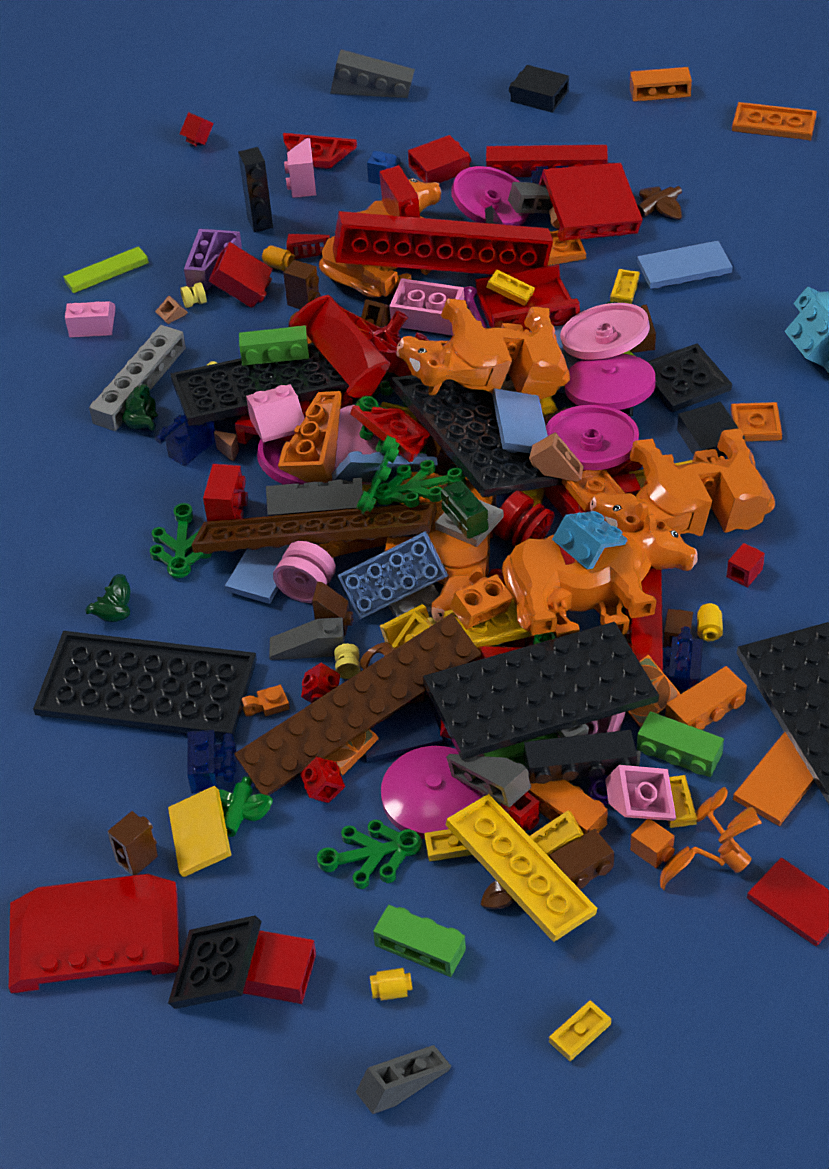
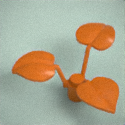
M725 787L719 789L712 797L703 802L695 813L697 822H700L708 815L721 834L718 840L722 844L718 849L720 857L698 847L690 849L687 846L676 853L664 866L660 876V887L665 890L666 884L691 862L695 854H701L712 859L721 866L726 863L735 873L741 872L750 863L752 857L735 842L733 837L751 827L762 824L756 810L753 807L746 808L729 823L728 829L724 831L714 817V810L723 804L728 790Z

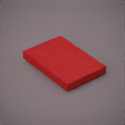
M782 857L747 894V899L816 947L829 933V889Z

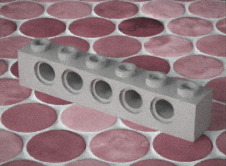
M160 325L151 334L150 338L139 348L138 352L127 362L125 367L116 374L112 382L104 388L99 397L91 403L89 409L93 424L116 431L123 423L122 415L126 411V401L134 387L146 384L151 390L186 349L182 331Z

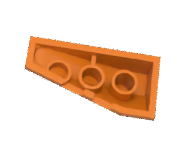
M340 391L317 393L305 412V419L300 426H296L294 429L295 434L291 441L286 442L282 448L278 464L280 470L305 482L327 483L332 480L337 451L341 406Z

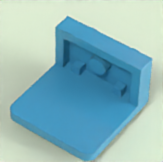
M596 511L565 515L552 538L555 543L586 569L594 568L604 548L625 545L627 542V538L622 535V531L604 520V516Z

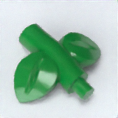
M246 776L242 778L240 783L235 785L233 794L219 789L228 837L236 835L243 819L257 821L264 817L273 802L269 795H252V781Z

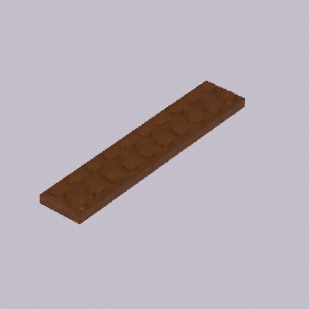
M424 502L416 507H407L405 504L373 507L371 512L366 511L364 515L358 509L209 521L204 522L192 543L194 553L210 554L222 550L233 552L246 548L249 550L270 546L272 548H280L296 541L327 544L331 541L340 540L350 542L355 539L364 538L366 540H374L378 537L388 536L390 538L411 534L417 536L425 531L430 533L437 507L436 502Z
M451 613L234 753L259 793L270 795L300 776V773L316 757L323 759L329 757L425 694L427 690L423 684L424 675L473 662L481 657V652Z

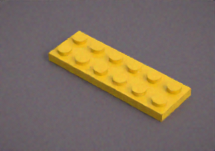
M490 794L447 818L446 826L553 942L596 915L598 908Z

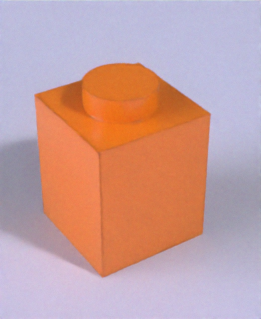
M646 819L631 834L630 850L657 868L663 861L667 862L673 856L675 836L653 820Z

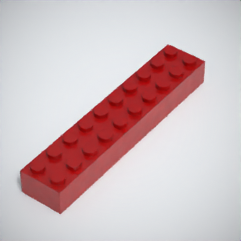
M339 211L332 250L335 263L493 275L496 270L508 274L548 266L553 239L548 228Z

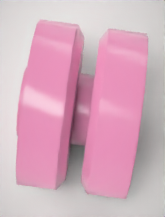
M296 541L291 543L283 554L282 560L273 572V580L282 593L291 599L303 603H312L317 582H323L327 585L335 574L336 565L328 552L318 545L307 541Z

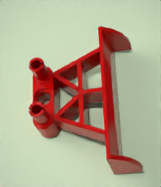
M325 295L303 306L289 323L291 327L306 325L308 338L349 385L346 391L349 396L361 399L363 396H372L386 372H394L399 377L411 375L407 363L396 355L397 345L401 340L399 331L408 319V316L399 310L395 311L387 326L380 328L340 307L330 295ZM418 332L414 337L418 340L429 341L425 335Z

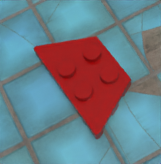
M283 133V141L287 152L306 138H310L313 167L331 168L357 148V139Z
M352 406L350 414L375 436L383 441L387 435L395 438L396 442L399 443L398 453L410 463L414 461L430 439V433L401 409L372 407L371 412L362 411L359 406Z

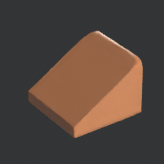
M168 296L155 311L168 324L188 313L171 296Z
M215 431L214 436L217 450L230 460L235 461L239 452L237 434Z

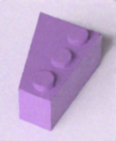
M211 229L198 230L184 267L186 285L188 287H193L194 284L201 282L204 290H208L213 285L209 282V278L218 256L225 246L231 242L242 249L240 232Z

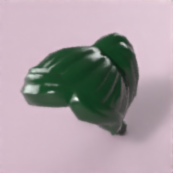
M146 384L137 385L127 398L126 411L122 415V421L130 429L142 430L149 428L150 431H153L156 428V423L153 420L158 416L155 399L150 396V389Z
M117 574L111 579L108 587L104 588L106 591L105 595L97 597V602L90 603L86 607V614H93L108 622H117L129 617L130 585L125 575Z

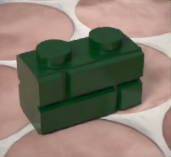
M462 481L453 483L441 490L442 510L458 529L462 530L467 539H471L489 529L487 520L488 510Z

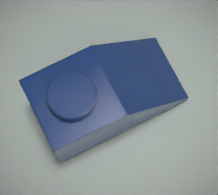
M373 151L367 161L368 182L381 184L379 171L398 166L401 159L393 154Z

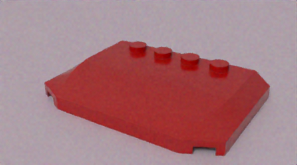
M141 874L38 887L10 902L8 986L10 993L39 990V984L144 970H151L152 975L175 973L178 970L180 942L178 897L175 881L151 874Z

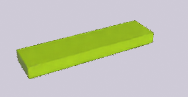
M138 246L63 276L64 281L72 293H76L148 264V257Z

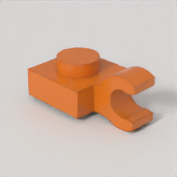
M281 685L257 691V697L246 696L242 698L244 705L242 708L245 716H252L263 711L266 717L290 709L288 699Z

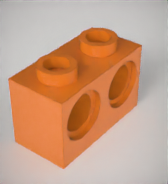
M496 574L489 578L483 577L469 587L463 586L457 589L450 607L467 630L507 612L513 596Z

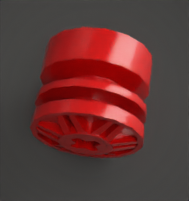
M517 490L500 507L503 510L504 517L493 528L492 533L504 541L512 539V546L515 548V546L527 539H544L553 523L555 515L550 509H545L542 504H537L533 507V498Z

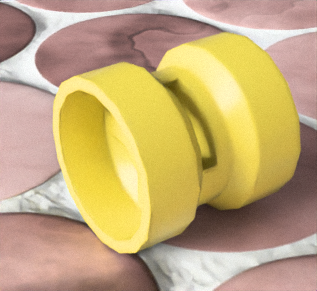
M201 282L194 284L193 287L184 286L180 288L185 308L192 307L196 303H207L205 290Z
M347 643L335 648V671L341 674L340 678L350 679L361 672L360 662L358 661L360 658L359 648L356 645Z

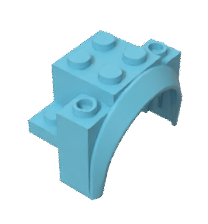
M807 286L793 303L800 313L784 332L807 360L822 365L829 373V291L819 292Z

